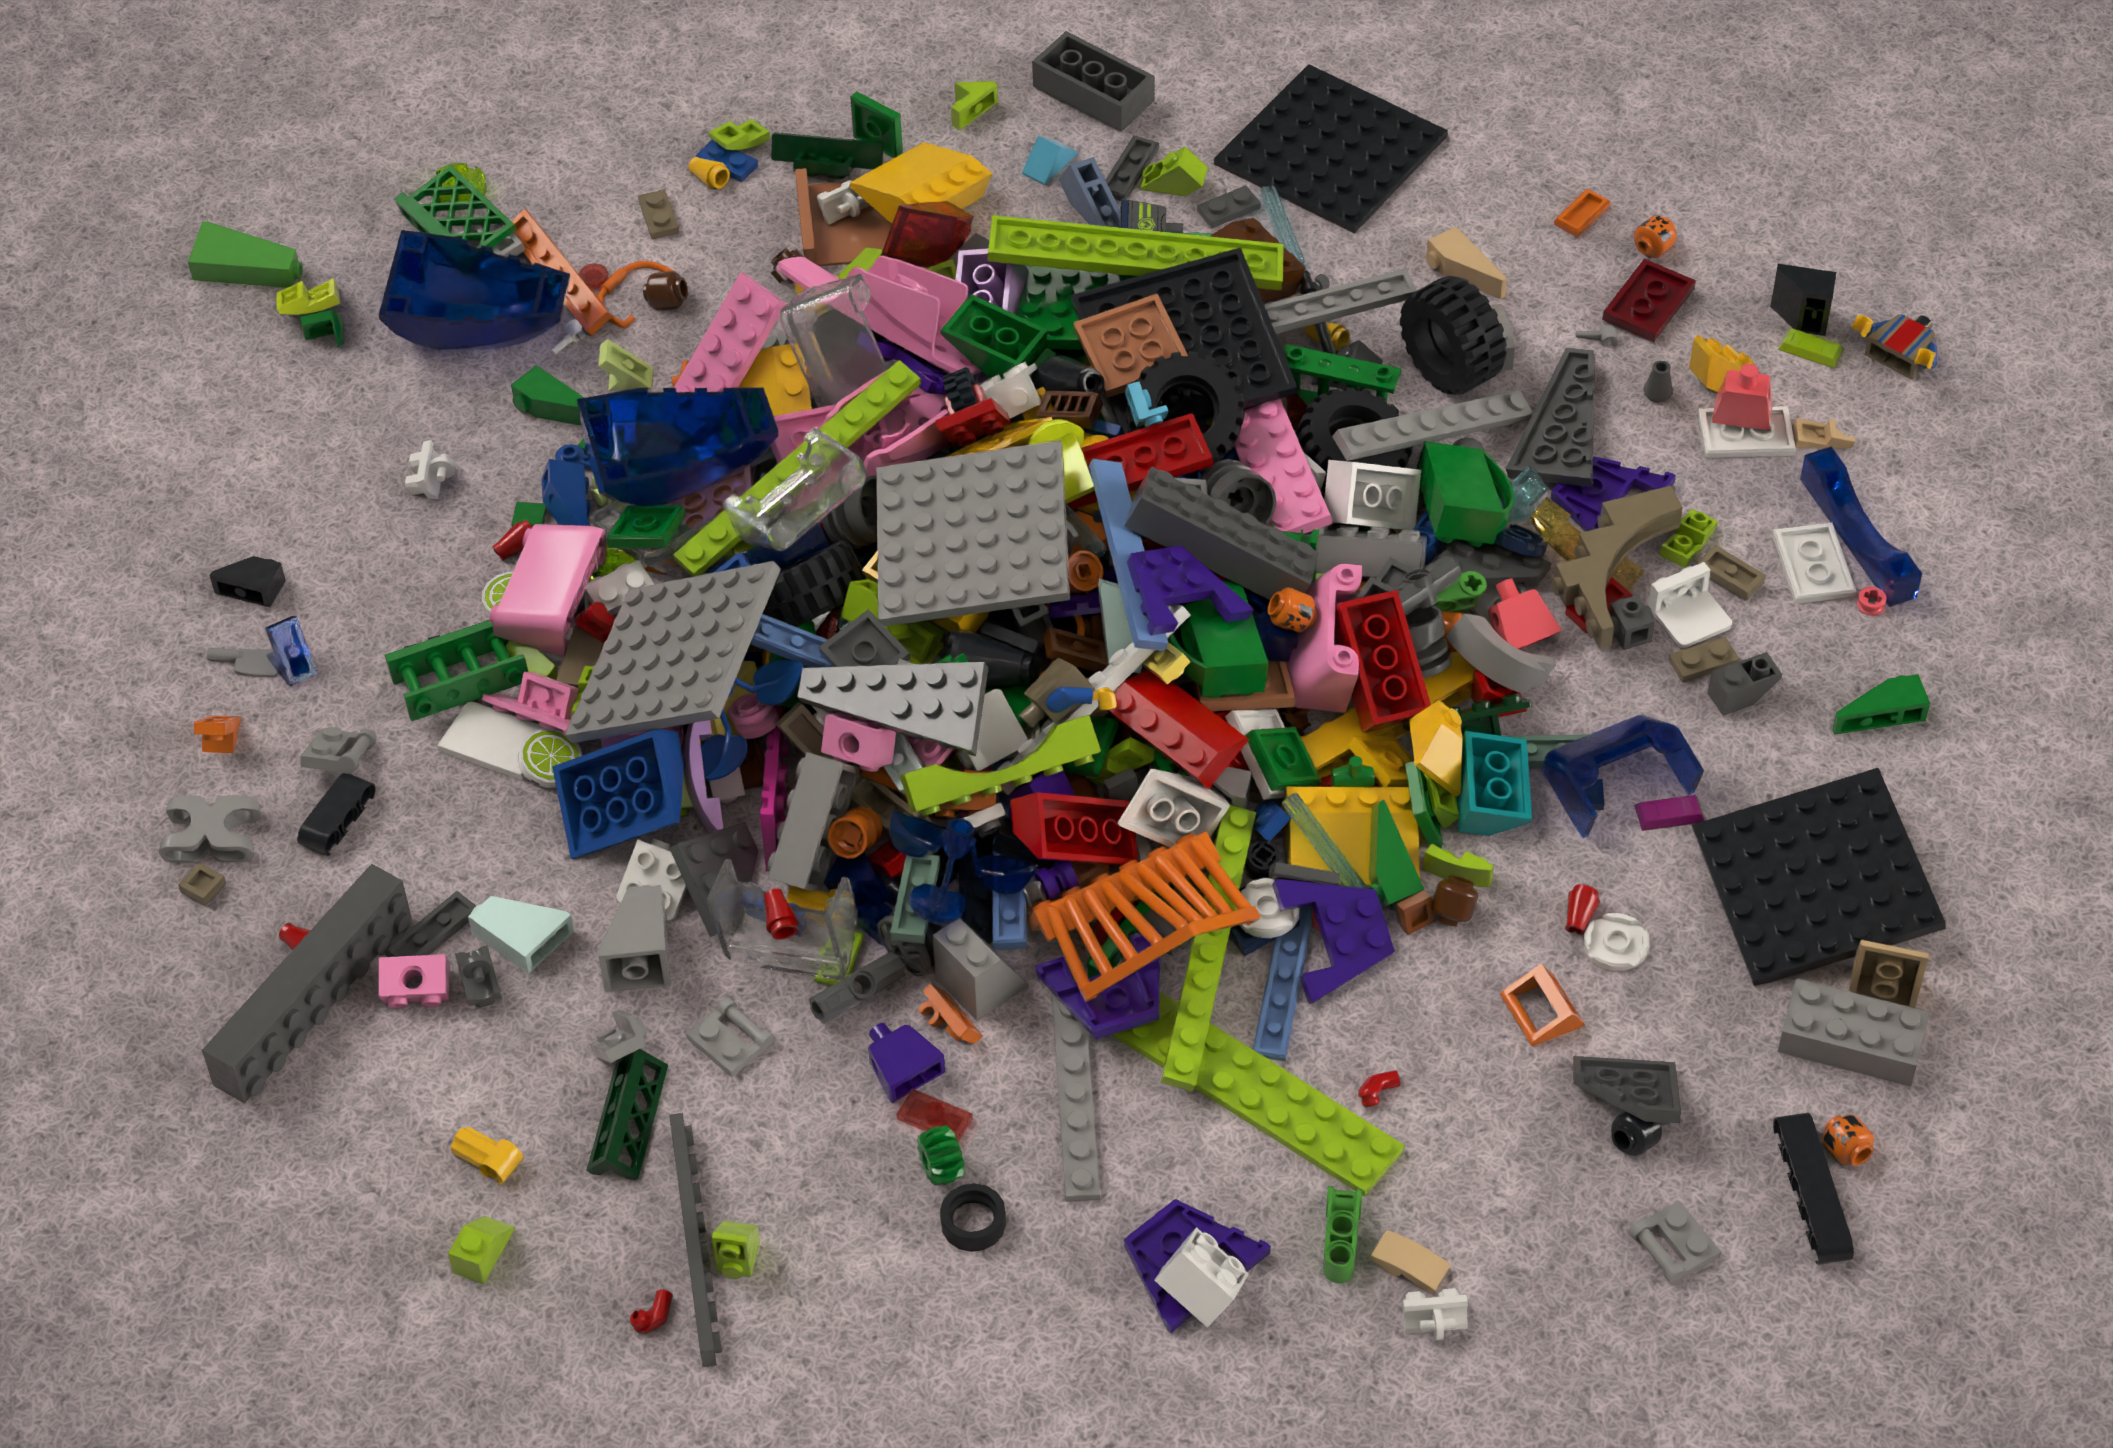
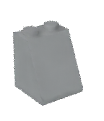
M643 885L627 889L598 950L605 992L671 986L667 921L661 885Z
M960 918L933 935L936 980L976 1021L1029 986L982 937Z

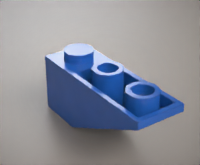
M549 459L541 478L543 503L558 525L592 526V523L587 521L590 512V500L586 499L589 478L585 477L584 464Z

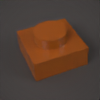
M1425 890L1397 903L1400 927L1407 935L1435 922L1432 898Z

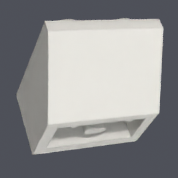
M1196 1227L1163 1266L1154 1281L1208 1328L1235 1299L1248 1273L1237 1258L1228 1256L1218 1247L1217 1241L1210 1234L1202 1233Z

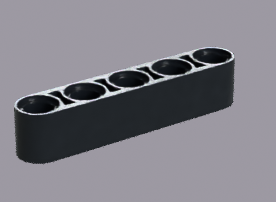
M1807 1112L1774 1117V1134L1778 1133L1781 1142V1144H1778L1783 1162H1787L1790 1170L1787 1175L1792 1190L1797 1192L1799 1202L1796 1203L1802 1221L1806 1220L1809 1231H1806L1811 1250L1816 1251L1818 1261H1815L1816 1264L1852 1260L1854 1248L1851 1234L1811 1114Z

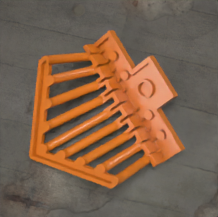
M1207 831L1197 836L1190 833L1177 840V845L1166 849L1165 846L1150 852L1147 855L1148 858L1143 861L1137 862L1136 859L1119 867L1120 871L1110 876L1108 873L1099 875L1090 881L1091 885L1080 889L1079 886H1076L1062 894L1063 898L1051 902L1049 899L1032 908L1034 912L1027 920L1032 932L1041 929L1048 942L1057 938L1085 1002L1096 998L1097 994L1194 936L1246 923L1248 926L1261 918L1256 907L1250 905L1218 863L1221 861V858ZM1206 868L1238 910L1233 911L1201 870ZM1189 876L1191 878V880L1195 883V885L1199 888V890L1203 893L1207 900L1212 904L1216 911L1185 879L1186 877ZM1172 883L1197 911H1195L1169 885ZM1153 891H1154V892H1157V893H1158L1165 901H1167L1175 910H1173L1169 905H1167V904H1166L1164 901H1162L1158 896H1156V895L1153 893ZM1134 900H1142L1177 930L1163 938L1131 903ZM1116 908L1119 909L1151 946L1137 953L1110 913L1115 911ZM1098 919L1126 959L1125 962L1115 968H1112L1089 925L1090 922ZM1077 929L1101 974L1100 977L1091 982L1069 935V932Z

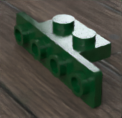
M774 132L772 134L771 159L774 161L793 162V171L806 168L807 176L809 177L827 174L833 179H843L849 176L854 168L873 170L883 165V143Z
M1513 694L1502 697L1503 702L1491 704L1490 700L1472 703V708L1460 710L1459 706L1448 708L1455 709L1462 720V736L1465 731L1501 736L1498 714L1531 708L1532 702L1526 698H1521V694ZM1403 722V729L1411 732L1410 722Z

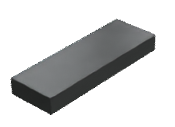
M1133 135L1105 179L1114 199L1119 201L1121 199H1128L1143 175V171L1158 151V142Z
M456 891L385 950V955L387 957L430 955L469 923L468 916L476 905Z

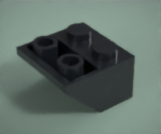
M1778 264L1770 307L1793 329L1808 334L1826 336L1837 272Z

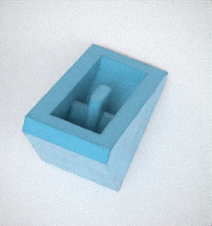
M1038 135L1022 174L1046 185L1078 154V151L1056 140Z

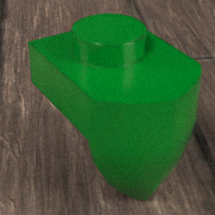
M327 310L300 316L305 340L334 334L337 346H341L344 337V322L340 313L335 310Z

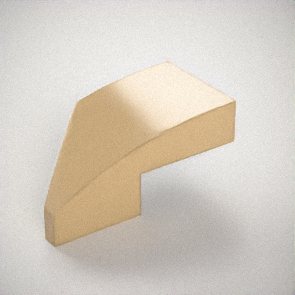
M1796 418L1792 425L1796 448L1847 449L1852 448L1856 441L1852 435L1845 436L1836 428L1837 422L1832 418L1829 419L1827 425L1821 422Z

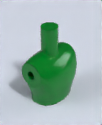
M1352 756L1349 759V765L1332 770V787H1373L1375 783L1373 767L1362 765L1360 757Z

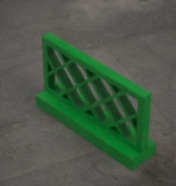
M451 165L411 195L407 196L402 192L394 198L401 214L465 276L475 270L472 265L474 261L517 230L512 221ZM450 177L455 179L454 187H442V183ZM459 194H471L470 201L458 202ZM440 195H452L451 202L438 203ZM425 196H433L432 203L420 204L418 201ZM468 209L467 217L454 218L456 210ZM475 209H487L486 216L473 217ZM449 210L448 218H435L437 211ZM502 223L504 225L497 232H489L491 224ZM484 224L483 232L470 233L471 225ZM465 225L463 233L451 234L452 226ZM481 240L480 245L471 252L467 249L468 241Z

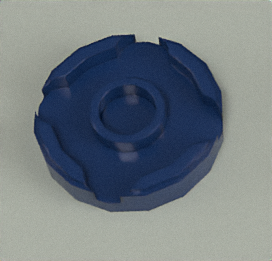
M1511 524L1509 528L1505 527L1497 534L1495 543L1506 549L1532 557H1543L1548 546L1547 541L1542 542L1543 538L1539 534L1516 524Z

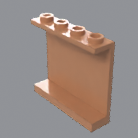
M806 168L795 169L803 255L805 258L818 266L850 264L866 247L885 250L888 252L889 258L895 259L899 256L903 259L908 258L907 249L912 248V238L909 239L871 205L861 209L860 214L856 217L849 215L830 225L825 223L822 210L818 204L817 195L825 191L831 192L841 187V184L844 182L808 185Z

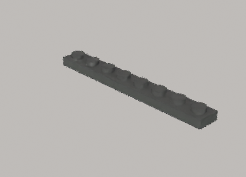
M683 1113L669 1115L700 1354L702 1366L709 1367L717 1365L715 1353H722L720 1333L719 1331L712 1332L711 1323L718 1322L716 1303L715 1301L708 1302L707 1295L709 1292H714L712 1273L711 1271L704 1272L703 1265L705 1262H710L707 1241L700 1242L699 1233L706 1232L703 1212L696 1213L695 1204L702 1203L699 1182L692 1183V1175L698 1174L696 1155L688 1153V1146L694 1145L692 1125L685 1126Z

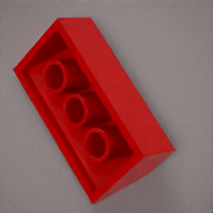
M1398 590L1338 603L1335 606L1334 626L1336 644L1350 647L1356 652L1359 659L1358 678L1352 692V699L1362 733L1392 727L1409 721L1410 718L1431 706Z
M1149 670L1123 681L1114 692L1117 706L1107 710L1121 725L1207 790L1210 789L1249 741L1246 736L1171 681L1169 684H1166Z
M1040 792L1011 800L1013 833L1038 859L1121 866L1135 859L1138 862L1136 833L1118 824L1131 801Z

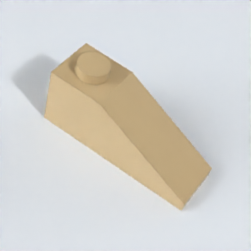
M1457 227L1428 240L1426 261L1432 269L1436 268L1443 276L1464 278L1469 281V284L1479 288L1480 291L1499 299L1505 297L1507 278Z

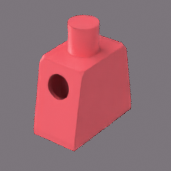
M1753 364L1743 365L1740 371H1727L1715 399L1712 423L1769 431L1772 412L1770 377L1765 374H1758L1759 369Z
M1513 578L1495 585L1502 601L1490 607L1488 614L1492 628L1509 644L1520 650L1562 631L1537 590L1531 589L1519 594Z

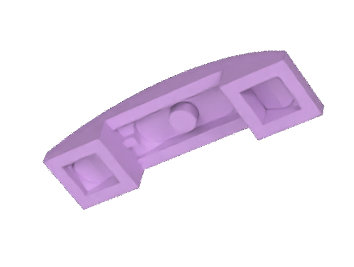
M707 720L688 724L683 758L685 763L684 776L689 798L699 820L705 829L711 833L723 829L720 797L707 798L700 740H705L712 734L711 722Z

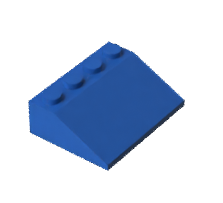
M655 729L552 766L571 859L580 858L680 823L685 763L678 732Z

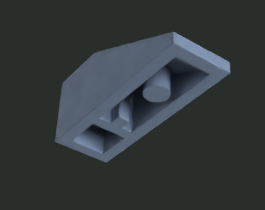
M1092 157L1069 165L1058 180L1070 204L1089 225L1120 228V209L1095 158Z

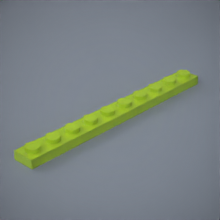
M898 360L673 554L675 561L692 577L703 574L921 385L920 377Z
M1230 805L1219 823L1214 846L1221 858V861L1218 863L1239 889L1256 812ZM1208 871L1207 879L1231 909L1235 911V905ZM1203 895L1202 897H1203V898L1208 902V904L1216 911V909L1212 906V904H1211V903L1207 900V898ZM1231 927L1193 937L1160 1083L1193 1092L1196 1086Z

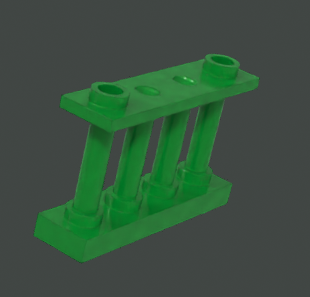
M1285 344L1283 353L1296 382L1297 394L1280 398L1285 411L1303 417L1309 403L1313 402L1320 394L1326 393L1327 395V392L1330 390L1331 380L1345 383L1347 388H1355V391H1359V387L1376 390V397L1380 395L1386 399L1385 402L1387 403L1388 393L1394 394L1401 375V368ZM1301 374L1318 377L1317 392L1301 389Z
M489 620L384 655L393 684L405 681L410 691L403 695L411 722L482 698L483 694H494L520 685L523 673L528 672L525 656L521 654L511 658L506 648L510 640L494 636L493 623L489 622ZM494 651L499 662L481 667L476 657ZM464 661L469 672L452 678L447 667ZM435 671L440 682L422 688L417 677Z

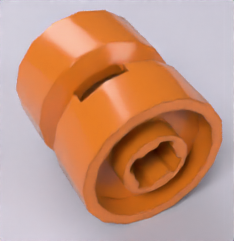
M1077 551L1068 555L1070 595H1080L1096 588L1099 578L1102 579L1103 566L1099 558L1089 551Z
M864 806L854 807L834 821L829 827L827 835L829 845L833 852L840 857L847 859L856 858L878 842L882 836V821L871 808Z

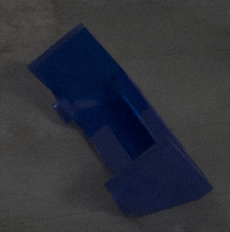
M1637 715L1552 749L1546 754L1542 764L1543 773L1582 838L1589 836L1598 815L1584 789L1595 784L1599 776L1598 768L1653 747L1657 752L1664 755L1688 795L1695 792L1704 769L1679 728L1647 715Z

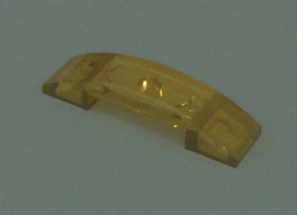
M1546 497L1530 516L1529 520L1543 539L1566 561L1576 559L1574 549L1578 546L1579 533L1582 532L1567 522L1571 514ZM1625 557L1611 577L1629 591L1645 571Z

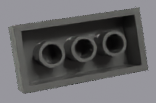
M1067 31L1032 61L1034 87L1121 132L1155 101L1154 75Z

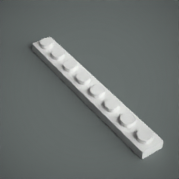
M1167 605L1178 621L1176 630L1191 614L1182 605ZM1173 632L1166 633L1167 638H1168ZM1132 642L1125 650H1118L1110 658L1109 662L1111 664L1102 672H1096L1088 681L1095 688L1094 691L1103 687H1108L1114 691L1155 650L1135 648ZM1093 700L1092 704H1078L1056 723L1047 720L1041 727L1042 732L1034 739L1024 742L1018 749L1019 754L1011 762L1007 761L1002 764L996 771L1009 767L1029 755L1044 740L1052 726L1090 715L1099 706L1098 700ZM1013 781L1000 784L1002 788L1000 792L1009 795L1017 786H1014Z

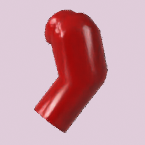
M1397 1070L1372 1075L1365 1080L1358 1090V1097H1361V1103L1365 1108L1376 1106L1380 1103L1377 1094L1380 1091L1400 1086Z
M657 1290L652 1309L646 1312L643 1309H640L639 1312L635 1310L630 1316V1324L634 1327V1330L639 1333H648L665 1324L668 1319L673 1294L668 1290Z

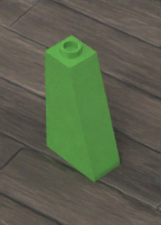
M202 221L188 260L192 280L288 288L295 284L296 279H301L303 274V264L298 261L296 249Z

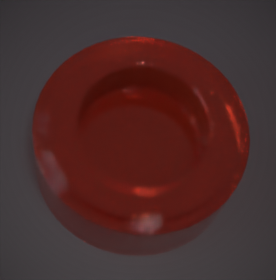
M597 263L588 264L579 272V275L592 290L601 289V285L609 278L606 267Z

